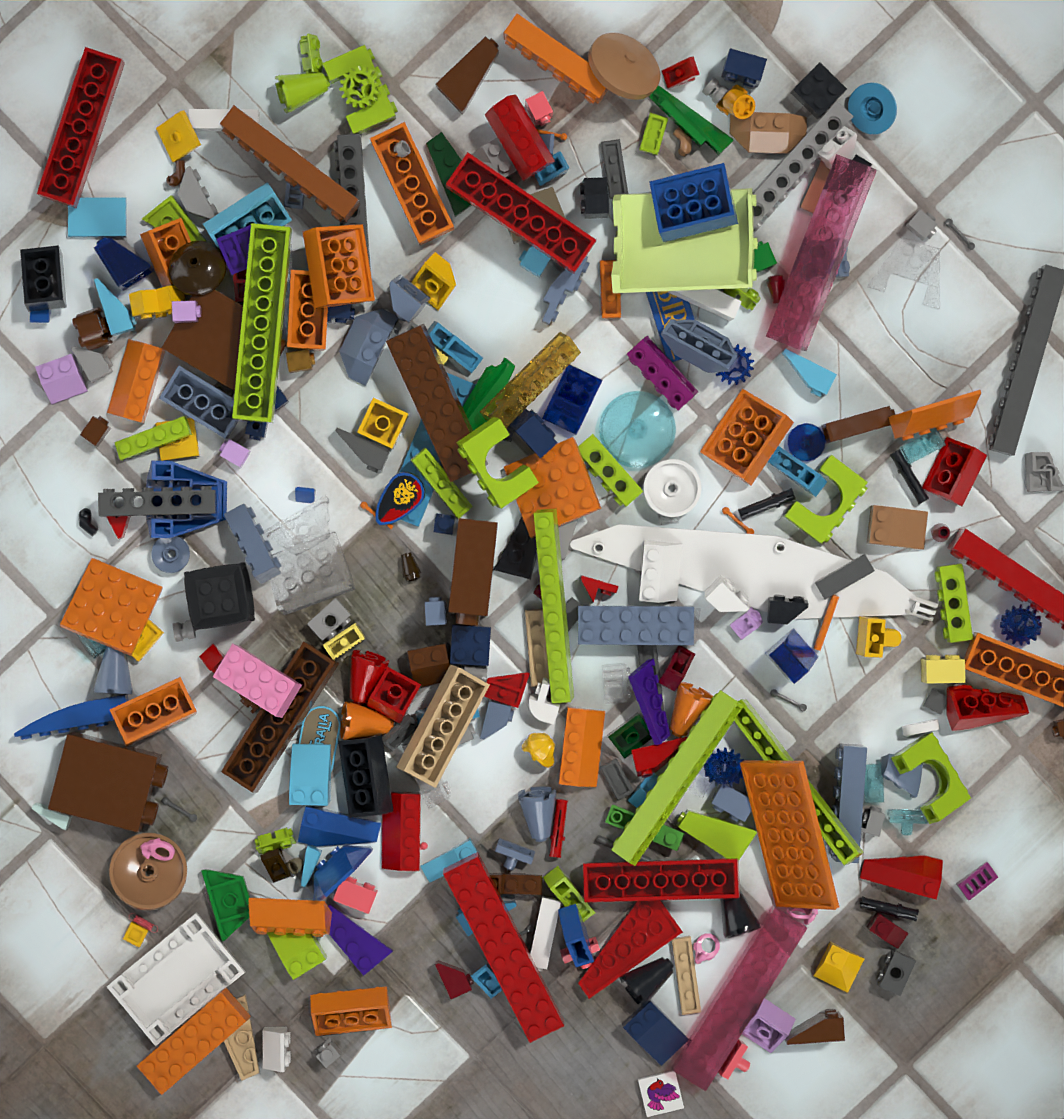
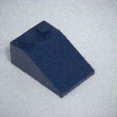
M652 999L643 1008L640 1006L622 1023L623 1028L661 1066L689 1041L688 1037Z

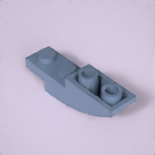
M586 256L575 274L565 269L553 282L543 299V302L550 304L542 320L543 323L549 325L551 321L555 322L559 314L556 309L559 304L563 305L567 296L564 291L572 293L573 290H578L582 282L579 277L582 272L586 273L590 264L587 262L588 256Z

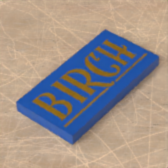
M668 291L646 292L665 355L671 362L682 360V358L674 355L661 336V332L671 319H676V321L695 320L690 303L668 293Z

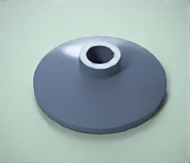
M179 536L159 538L152 547L151 556L153 563L158 569L166 573H175L187 565L190 559V549L186 541ZM170 550L175 552V556L172 558L168 555Z

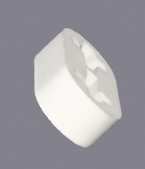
M938 719L902 726L904 736L940 729Z

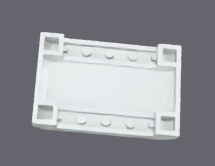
M196 912L113 980L107 988L156 1046L246 971Z

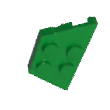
M203 869L201 872L222 941H225L250 918L248 902L250 895L246 881L242 875Z

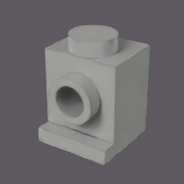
M870 806L868 812H864L862 818L864 826L861 828V832L880 837L886 815L881 812V808Z
M330 1037L315 1049L317 1052L316 1057L325 1068L339 1058L342 1053Z

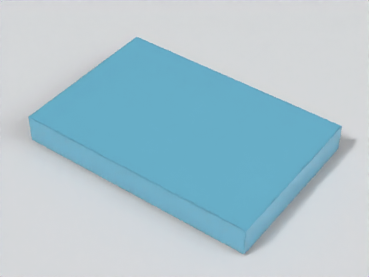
M80 198L77 208L68 206V236L127 237V198Z

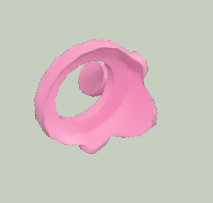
M160 838L149 840L141 845L142 854L148 860L150 855L155 859L163 861L170 860L175 855L174 847L168 842L161 841ZM162 847L167 849L170 855L162 857L155 850Z
M788 907L787 913L794 918L804 919V923L809 925L818 915V909ZM792 911H801L806 915H796Z
M705 933L693 944L695 963L701 964L702 961H709L716 956L720 949V943L714 935ZM705 938H711L715 942V949L711 953H707L702 949V941Z

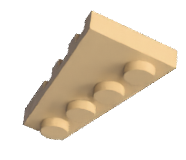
M246 994L236 998L249 1013ZM249 1018L224 1041L241 1081L260 1072L251 1020Z

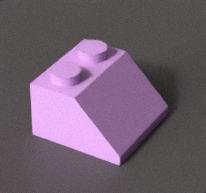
M73 354L35 367L41 385L51 404L88 392L77 359Z
M763 998L754 1008L739 1033L772 1053L789 1036L796 1019Z

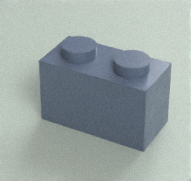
M723 782L720 783L710 801L714 804L712 808L720 813H723V811L730 813L729 818L738 823L740 820L745 822L752 811L749 797Z

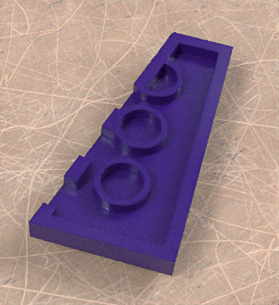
M648 659L632 672L628 678L654 745H660L671 735L666 712L662 711L661 708L662 694H658L656 683H659L658 675H654L653 671L655 661L654 659Z
M331 904L328 905L332 912L329 935L363 976L393 952L390 947L380 942L379 939L372 936L360 925H357Z

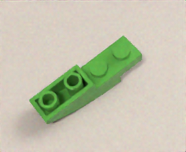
M612 804L605 822L624 830L625 825L635 816V812ZM663 824L653 842L678 851L685 833Z

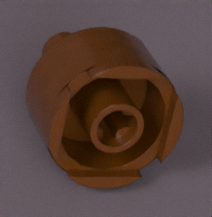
M100 307L77 314L76 318L72 319L75 329H78L80 335L78 337L80 346L82 348L86 347L90 351L113 343L110 340L113 336L110 333L106 317L101 315V312L104 311Z

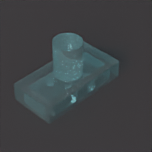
M881 763L866 764L864 803L884 802Z
M888 809L887 816L889 822L902 823L901 834L912 835L913 823L928 824L921 810Z

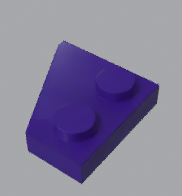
M251 225L216 239L231 275L247 269Z

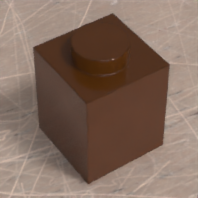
M93 416L80 435L98 447L111 429L108 426L109 421L101 416L98 418Z

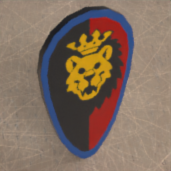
M400 472L392 477L377 504L376 522L379 525L391 524L402 519L422 503L425 498V487L418 476L410 472Z

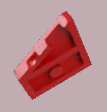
M530 673L489 677L486 683L490 686L484 697L519 708Z

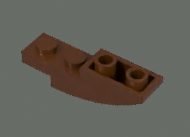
M489 873L499 894H542V875Z

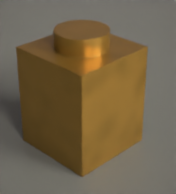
M309 349L286 353L289 373L313 370L312 365L316 364L314 353L310 354Z

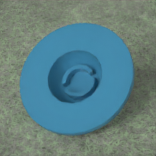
M870 82L860 85L853 91L848 102V112L854 116L851 121L860 131L867 134H880L888 130L894 123L897 115V104L888 88L879 83Z

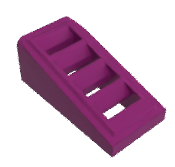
M985 862L957 882L956 885L966 899L971 900L999 877L989 863ZM984 869L990 874L991 877L989 879L984 874ZM979 873L985 882L981 883V881L977 877ZM973 878L979 885L978 887H975L971 880ZM967 883L972 888L971 892H969V890L965 886Z

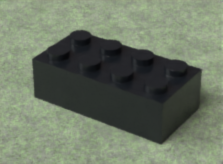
M382 735L338 741L349 818L393 812Z

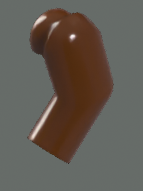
M184 160L175 161L176 172L166 178V183L169 186L176 187L182 182L185 173Z

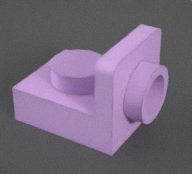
M751 607L746 613L733 621L730 626L742 640L759 628L763 620L760 613Z

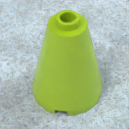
M323 73L275 76V79L279 81L275 83L279 101L281 104L285 103L286 108L283 110L286 113H290L328 91V87H330L329 78L327 75L324 76Z

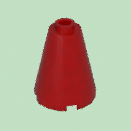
M353 650L351 655L350 699L355 704L364 705V703H368L369 697L389 665V660L385 661L386 657L371 651H366V654L360 653L361 650Z

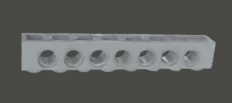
M837 101L753 194L757 197V206L753 207H758L761 210L760 216H754L755 232L763 224L761 220L766 215L769 218L776 210L773 206L778 201L782 203L789 194L786 192L790 187L795 189L802 181L799 177L803 173L807 175L813 169L814 165L812 163L816 158L821 160L818 152L844 126L849 128L853 124L851 119L854 116ZM828 122H836L838 125L837 130L829 129ZM818 135L823 136L825 143L822 145L817 144L815 137ZM810 150L812 158L805 159L802 151ZM791 164L798 165L799 172L792 173L789 166ZM777 179H785L786 187H778ZM765 193H771L774 196V200L772 202L765 201L763 197Z

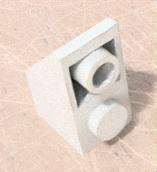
M844 126L818 152L819 157L828 169L839 174L852 161L857 134Z

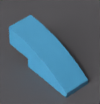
M434 321L427 331L433 344L472 373L482 361V356L440 323Z

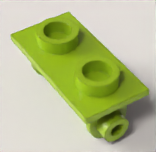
M309 33L307 36H301L299 41L301 54H308V57L302 58L303 72L322 73L323 62L320 57V41L318 37Z
M752 288L723 289L725 294L733 298L740 295L739 300L742 301L740 305L747 310H753L756 306L755 303H758L761 299L758 296V292Z
M286 827L274 831L276 836L274 839L271 832L258 836L257 839H254L256 846H258L256 847L258 853L264 854L277 848H290L292 844L296 843L293 838L292 828L288 829Z

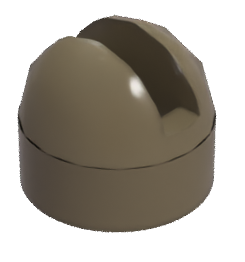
M293 858L287 862V867L292 874H297L303 870L304 861L301 858Z

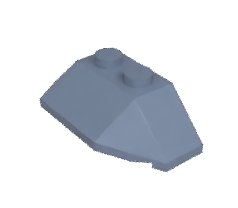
M381 308L355 317L339 351L349 378L365 386L367 385L386 346V341L389 339L399 319L395 314Z
M671 319L661 332V336L674 355L707 373L728 372L738 357L728 337L697 320L676 321V319Z

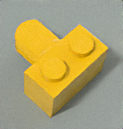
M859 616L856 654L864 657L883 658V647H897L901 643L900 632L895 629L885 628L886 619Z

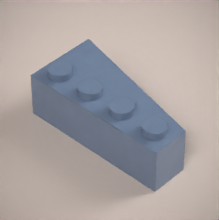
M242 504L225 513L224 516L232 533L238 538L237 543L240 549L247 556L245 560L252 569L254 578L262 584L281 574L279 568L282 565L277 556L273 557L270 552L273 548L269 540H264L262 534L265 532L260 523L256 524L254 520L256 515L252 507L248 508L245 504Z

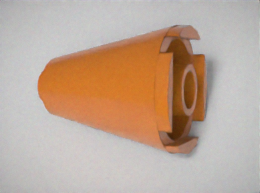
M681 682L677 688L669 727L672 730L671 733L680 738L687 736L691 728L699 721L702 712L710 706L713 695L700 687L699 689L693 688L691 683Z
M344 702L341 715H343L340 727V737L342 740L383 735L388 733L394 726V720L373 709L351 702Z

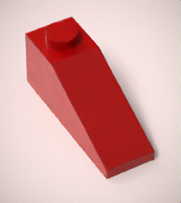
M688 737L666 741L660 745H650L631 750L637 777L647 778L659 771L672 757L676 756L680 744L686 741Z

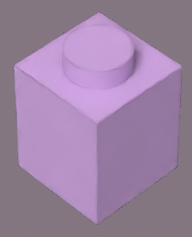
M172 301L173 322H198V317H201V305H198L196 301Z
M231 439L228 442L224 441L219 450L221 451V457L241 468L251 452Z

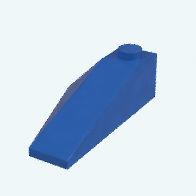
M306 805L298 842L316 847L377 842L381 823L360 817L349 818L348 814Z

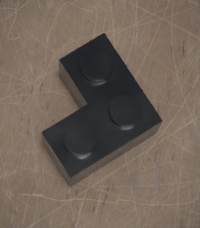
M607 177L584 178V183H580V195H584V200H581V214H585V219L608 218Z

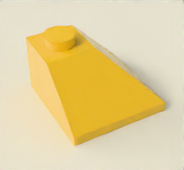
M436 252L423 264L411 282L431 298L428 303L437 310L442 307L456 286L450 263Z
M830 941L813 976L848 993L865 958Z

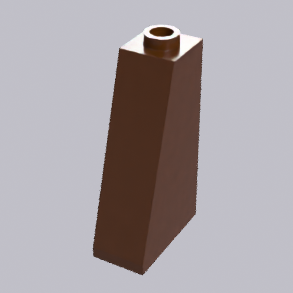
M485 36L435 84L436 88L462 115L467 110L499 54L497 49L499 45L492 38L489 40Z
M890 406L823 424L821 427L826 444L891 426L889 417L896 415L895 411Z

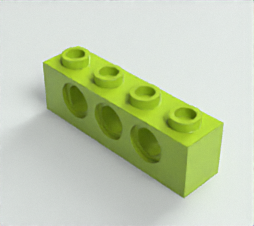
M594 434L578 446L583 461H586L590 466L588 468L590 473L594 477L599 476L602 482L600 484L607 492L611 490L615 494L613 499L620 506L624 505L627 507L644 492ZM592 452L600 454L601 459L599 462L594 463L590 460ZM609 466L613 469L611 477L603 475L602 470L604 467ZM617 481L625 482L626 488L624 491L619 492L616 490L615 484Z
M963 564L938 566L937 571H935V580L939 582L940 590H937L938 600L942 601L943 609H940L941 620L945 622V628H943L944 639H947L949 643L973 640ZM949 579L955 582V586L951 590L946 587V582ZM951 598H955L958 603L954 609H951L948 604ZM954 617L960 619V625L956 628L951 624Z

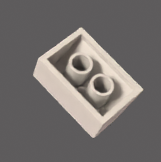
M644 540L639 601L657 603L677 601L683 544Z

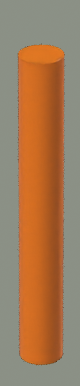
M837 595L831 596L814 645L816 650L821 651L839 600Z

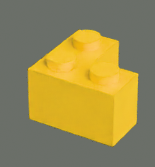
M174 285L129 293L132 317L141 316V319L152 318V315H155L156 318L167 317V313L172 315V301H185V295Z

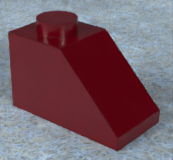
M678 645L664 669L659 683L675 692L684 679L695 653Z
M879 912L875 913L866 926L871 932L899 949L909 934Z
M442 961L435 962V966L450 999H454L472 990L471 985L474 982L470 973L466 974L464 969Z

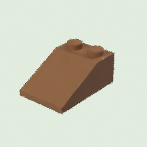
M871 505L867 544L924 550L928 512Z

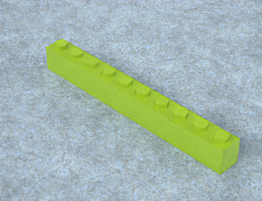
M557 508L541 509L534 513L551 701L552 703H565L573 700L574 687Z
M721 690L712 697L710 706L702 712L697 725L691 728L690 735L686 741L680 744L676 756L670 759L665 772L659 775L654 788L648 791L644 803L636 809L633 819L625 825L622 835L614 841L613 852L636 866L744 707L741 703Z
M747 699L738 701L744 707L734 721L764 760L794 761ZM808 780L822 837L843 865H848L864 852Z

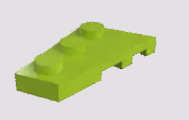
M170 195L142 218V220L155 228L182 218L191 242L207 241L173 195Z

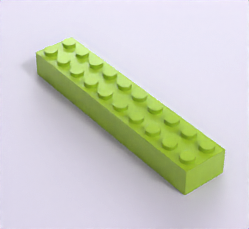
M251 223L232 418L235 420L273 423L292 237L291 227Z

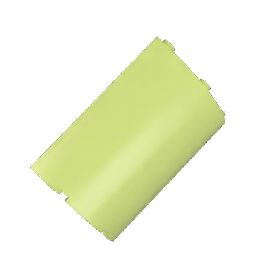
M752 188L731 189L738 224L663 242L659 234L651 193L614 195V227L618 226V231H616V237H614L616 261H613L611 274L613 293L753 288V281H757V270L754 269V249H758V239L754 238L753 206H757V197L753 195Z

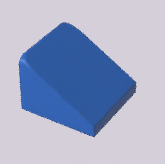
M52 309L31 311L30 323H49Z
M295 487L296 502L311 504L315 502L316 490L314 488Z

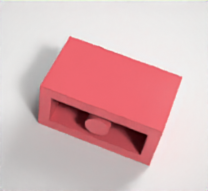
M543 91L525 99V106L535 126L540 124L542 127L551 122L553 110Z
M349 876L338 886L333 900L369 914L378 890L370 883L365 882L363 885L357 882L358 879Z

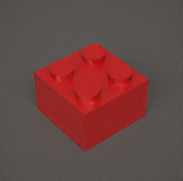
M387 667L369 697L367 706L401 724L418 695L421 684Z

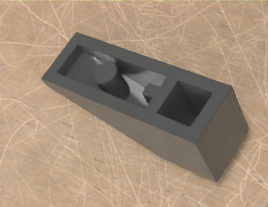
M336 428L335 431L359 459L368 465L366 469L376 473L378 470L383 471L391 449Z

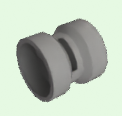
M714 77L703 89L702 93L710 96L712 101L717 104L729 89L721 86Z
M187 620L182 624L179 622L173 623L176 642L183 641L184 638H196L191 620Z

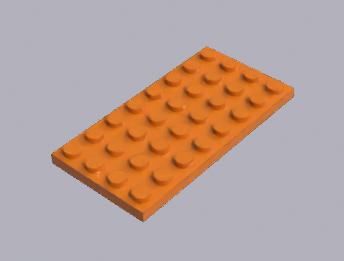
M744 760L740 763L776 907L836 910L839 908L838 898L804 761Z

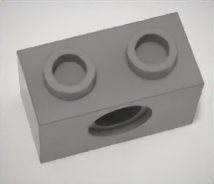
M335 598L307 624L322 641L325 639L329 641L337 634L335 630L340 625L343 628L351 621L349 617L352 614ZM328 615H333L336 618L334 626L327 625L326 617Z

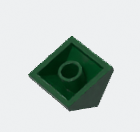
M638 712L607 735L624 759L632 754L631 750L642 747L652 739L647 724Z

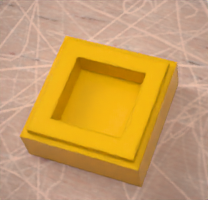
M132 921L123 940L140 948L149 930Z

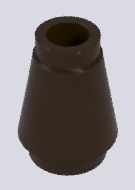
M412 552L402 554L403 578H405L406 582L420 579L421 571Z

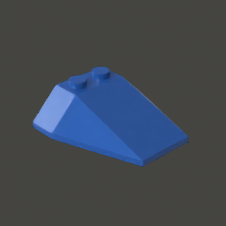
M151 461L146 488H154V491H161L162 487H173V491H181V487H192V490H200L202 486H212V490H216L217 514L146 516L150 538H172L225 521L224 514L227 513V481L172 461ZM195 495L191 499L194 506H198L202 501L199 495ZM156 496L153 499V505L155 507L162 505V497ZM181 496L173 497L172 504L174 506L181 505Z
M343 845L341 848L337 846L330 853L332 857L327 861L323 859L316 866L318 870L314 873L313 901H321L330 895L361 865L373 851V848L371 846Z

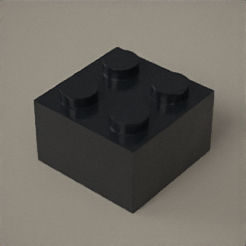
M819 62L799 82L791 94L818 120L845 93L847 88Z

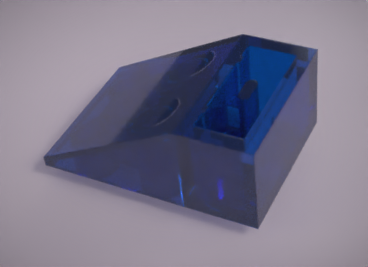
M568 364L542 419L577 435L603 380Z

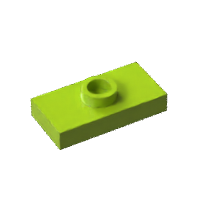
M653 113L649 114L639 151L658 156L668 121L667 117Z

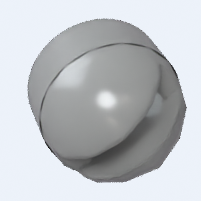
M401 140L394 146V152L397 151L398 154L396 156L405 157L411 153L409 145L404 140Z

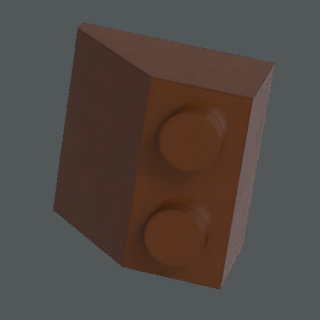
M446 643L407 651L412 677L415 682L421 684V687L441 683L450 666Z

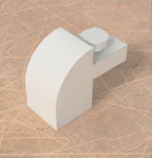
M543 677L542 684L538 683L535 694L531 693L530 711L538 720L555 724L560 703H552L551 698L546 697L550 680Z

